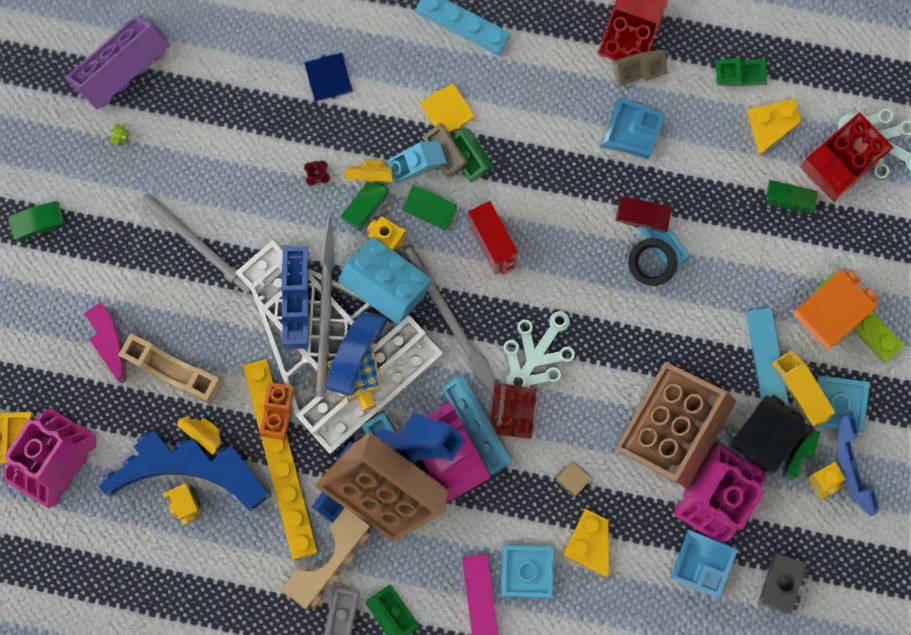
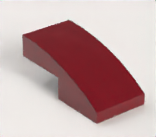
M620 197L615 221L636 228L643 226L664 233L668 231L672 208L645 200Z

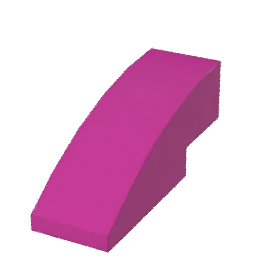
M100 302L84 313L98 333L89 340L116 380L122 384L126 381V362L118 354L123 344L113 318L107 308Z

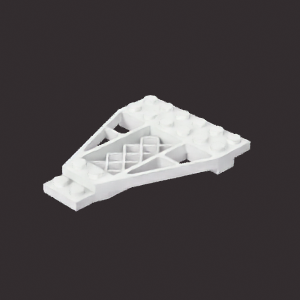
M272 240L235 273L252 291L284 383L291 386L289 379L303 366L309 364L317 371L318 364L312 357L318 358V353H311L312 340H319V336L313 335V323H320V318H314V306H320L321 301H315V292L317 290L321 295L322 275L309 269V288H312L311 300H309L311 308L308 351L297 349L302 355V360L286 372L271 331L273 326H276L281 333L283 325L279 322L282 321V316H279V304H282L283 251ZM332 280L331 287L365 302L345 286ZM331 297L329 345L330 341H343L348 332V325L351 327L357 317L372 306L365 302V305L349 316ZM332 308L342 319H331ZM274 309H275V316L271 313V311H273ZM410 315L406 316L402 322L377 344L372 343L371 345L376 354L382 389L372 394L376 404L375 408L362 412L358 399L348 402L344 394L326 390L325 396L315 397L300 411L296 398L293 395L292 406L296 417L330 455L359 431L363 424L370 421L443 356L439 348L427 337L423 329ZM331 323L345 324L344 337L330 336ZM328 347V360H329V358H335L336 354H329V347Z

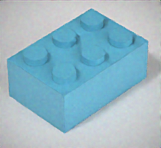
M372 237L345 263L338 282L398 325L425 297L433 279Z

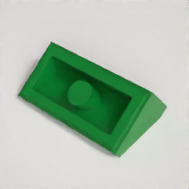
M462 128L452 136L469 163L462 168L469 182L475 181L495 168L470 129Z
M769 180L764 204L812 215L816 209L818 191Z
M367 182L340 218L360 232L389 195V190L376 182Z
M412 185L402 211L447 231L457 211V205Z
M391 585L377 592L365 602L386 635H409L420 627Z

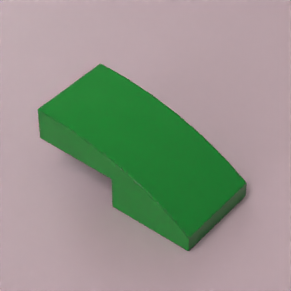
M740 58L715 61L717 85H767L765 58L740 61Z
M58 201L35 206L8 217L13 239L21 241L38 232L47 233L65 224Z
M815 430L798 446L788 462L783 478L793 481L798 477L802 458L811 459L815 454L820 436L819 431Z

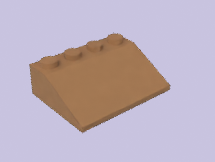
M664 362L615 449L664 478L688 489L737 401L728 392Z
M371 433L355 442L315 485V487L393 542L442 515L449 490Z

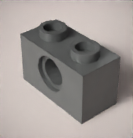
M778 553L772 555L758 604L785 614H792L793 610H797L801 600V596L798 595L800 585H805L808 577V571L805 570L807 563ZM781 578L789 580L791 587L788 592L780 589L779 580Z

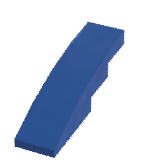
M308 246L283 247L281 285L283 349H306L309 343Z

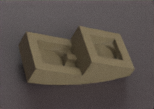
M664 50L639 53L613 61L616 83L620 86L641 78L649 81L668 73Z

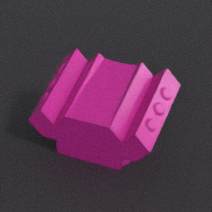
M451 402L425 416L450 424L466 439L452 461L438 458L422 459L430 477L449 490L445 504L491 478Z
M52 408L42 412L36 420L32 421L29 419L4 455L8 463L4 467L3 480L49 509L60 503V493L69 489L71 480L79 468L86 463L87 452L96 448V436Z
M718 443L708 451V459L701 464L688 489L684 490L683 500L675 505L674 515L708 537L725 543L732 538L737 529H743L765 491L761 488L765 483L766 472Z

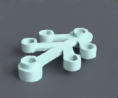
M882 109L879 113L866 116L865 118L872 125L879 122L887 124L892 120L893 113L889 109ZM887 112L890 116L889 120H882L880 117L881 113ZM855 114L844 115L839 120L838 130L851 120ZM904 121L899 126L879 132L885 139L900 135L909 136L911 131L905 133L902 130V126L904 124L911 126V121ZM889 142L894 147L889 153L904 161L905 167L911 171V153ZM882 158L874 166L873 171L875 177L883 179L889 174V167L884 164ZM878 167H884L886 169V173L884 176L878 175Z
M557 311L551 315L549 320L550 327L535 349L531 335L532 323L526 319L518 323L517 330L522 337L526 356V363L522 369H520L517 358L518 343L514 340L505 342L504 352L508 356L511 371L506 378V388L511 394L523 395L529 390L531 385L547 382L555 384L560 380L561 373L555 367L549 368L546 373L530 374L537 366L558 362L570 363L574 359L575 353L570 347H564L560 352L544 354L557 333L567 330L569 317L566 313ZM557 317H562L564 319V323L562 325H558L555 323V319ZM527 324L530 329L524 332L520 329V326ZM509 344H513L516 350L509 352L506 347ZM569 351L572 356L569 359H565L562 353ZM552 371L558 375L555 380L550 379L548 376ZM516 378H520L523 381V384L519 387L513 383Z

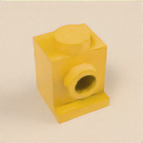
M382 216L378 221L373 219L367 228L369 233L368 240L374 237L395 253L407 237L405 229L398 227ZM383 229H387L389 231V234L383 236L380 234V232Z
M833 462L809 476L808 480L821 500L843 487L841 482L846 480L836 462Z
M187 483L162 493L166 500H171L172 503L168 504L170 512L174 518L178 517L181 520L182 525L196 521V516L201 514L191 486Z

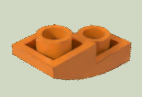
M269 382L264 401L265 411L259 431L261 437L286 439L294 386Z

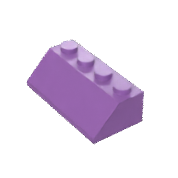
M135 15L70 72L65 79L92 107L98 110L108 105L111 97L117 92L126 89L130 80L145 72L147 65L153 60L159 59L169 45L150 23Z

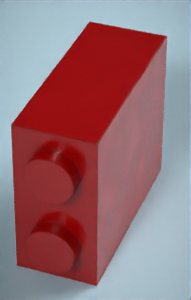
M488 201L468 211V225L494 274L501 273L505 275L515 269L514 266L517 265L518 251L492 202Z

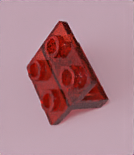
M494 384L490 424L497 436L531 439L534 428L536 389L511 384Z

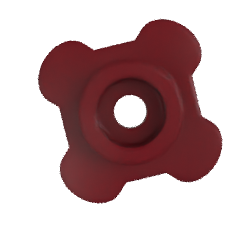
M314 161L304 165V171L307 173L306 183L309 186H314L320 182L323 184L329 182L330 176L327 174L328 164L326 161Z

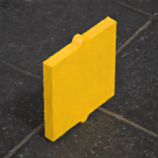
M454 83L440 91L435 90L433 95L419 102L432 125L436 127L438 124L443 123L449 133L455 130L459 131L461 126L475 119V115Z

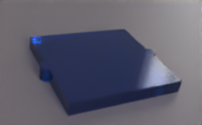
M342 52L329 56L321 55V58L304 62L314 102L329 98L336 99V96L353 92Z

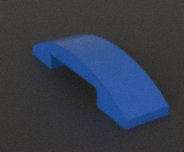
M366 311L357 317L337 351L326 381V390L350 396L359 378V368L374 339H379L388 322V317Z
M852 411L846 413L840 423L838 434L840 466L846 478V484L857 503L869 516H874L880 510L873 485L863 487L851 441L859 437Z

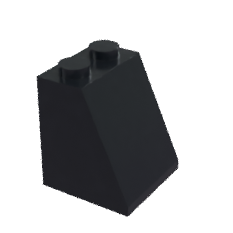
M768 395L764 396L728 444L768 475L775 474L808 427L804 423L806 420L804 416L795 410L792 413L783 407L785 403L775 395L771 397Z

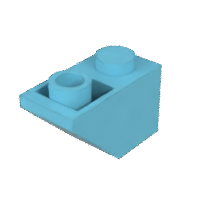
M439 140L418 143L387 160L389 168L393 170L394 183L431 172L447 163Z

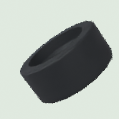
M654 238L641 240L631 250L628 260L629 269L633 277L642 284L651 286L662 285L672 279L678 264L676 252L671 245L663 240ZM652 247L662 250L668 261L665 271L656 277H649L643 274L639 268L640 255L643 251Z

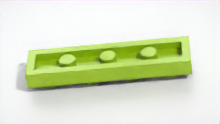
M834 272V273H833L829 278H827L820 286H818V287L815 289V291L817 292V291H818L823 285H825L832 277H834V276L836 275V273ZM873 312L852 329L883 363L887 362L904 346Z

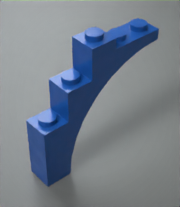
M412 413L399 434L380 428L375 437L379 438L409 462L436 458L452 461L466 440L450 424L416 413ZM348 443V445L343 450L337 461L353 445V443ZM324 492L320 494L312 506L316 512L331 523L336 520L345 508Z
M154 430L151 433L149 431L145 432L137 439L138 443L133 447L139 455H132L126 459L120 470L108 473L102 479L103 483L98 486L105 495L111 497L126 486L146 478L162 475H187L205 479L223 487L232 493L251 512L271 497L232 446L229 448L223 447L214 454L215 459L211 461L193 438L189 441L185 439L175 447L176 451L173 453Z

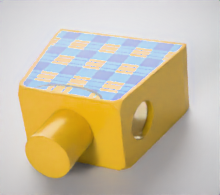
M373 346L370 347L359 368V378L350 396L344 395L348 402L358 399L362 412L376 407L372 394L382 390ZM334 360L327 362L329 369H331Z

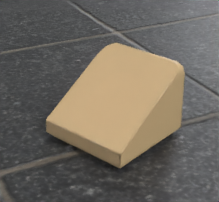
M572 462L558 476L556 481L573 497H576L592 478Z

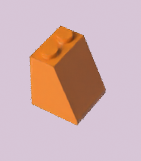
M846 267L841 269L792 313L827 351L880 305L877 301L879 296L870 287L866 289L859 282L861 277L853 269L848 270Z

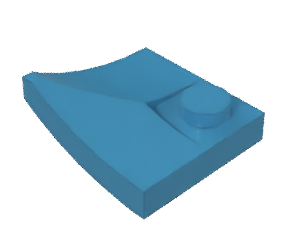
M619 97L600 147L629 153L648 160L665 114Z
M687 529L670 579L720 598L738 549Z

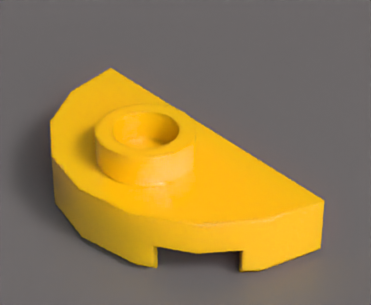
M364 160L362 165L354 168L352 165L345 170V179L366 180L368 182H393V170L386 167L382 161Z
M190 416L178 419L177 426L213 455L218 451L221 444L220 431L213 423L204 418L201 421L190 419Z

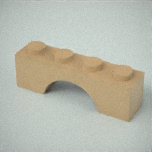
M131 333L118 354L124 361L209 405H212L223 385L219 378L174 358L153 344Z
M346 508L343 509L329 527L335 539V550L331 560L324 567L315 571L297 569L281 589L307 610L310 607L316 608L324 597L321 594L326 586L331 588L340 576L337 574L339 569L343 565L347 567L355 557L353 551L358 545L363 546L371 536L369 533L371 527Z

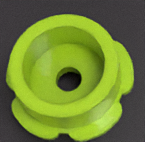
M122 124V126L114 125L109 142L116 144V147L120 143L125 144L129 131L124 129L125 124Z

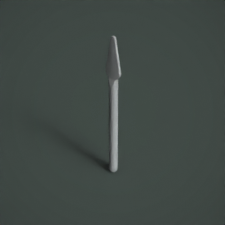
M331 217L327 218L321 255L323 267L316 393L320 397L326 394L325 385L328 368L332 267L334 265Z
M407 247L404 250V254L408 261L428 275L414 250ZM432 281L427 292L469 358L470 369L497 401H501V395L485 358L476 353Z

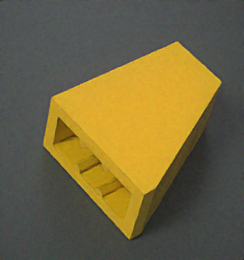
M793 350L771 363L812 426L823 424L830 419V416L835 411L806 363Z

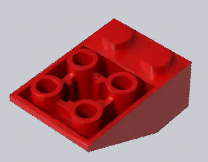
M616 0L597 54L616 61L631 55L650 52L669 0Z
M859 112L804 160L800 168L835 202L894 147Z

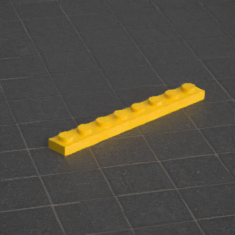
M267 359L243 365L259 431L265 411L264 401L269 382L274 383ZM286 435L285 440L261 437L292 559L297 560L318 554L288 435Z

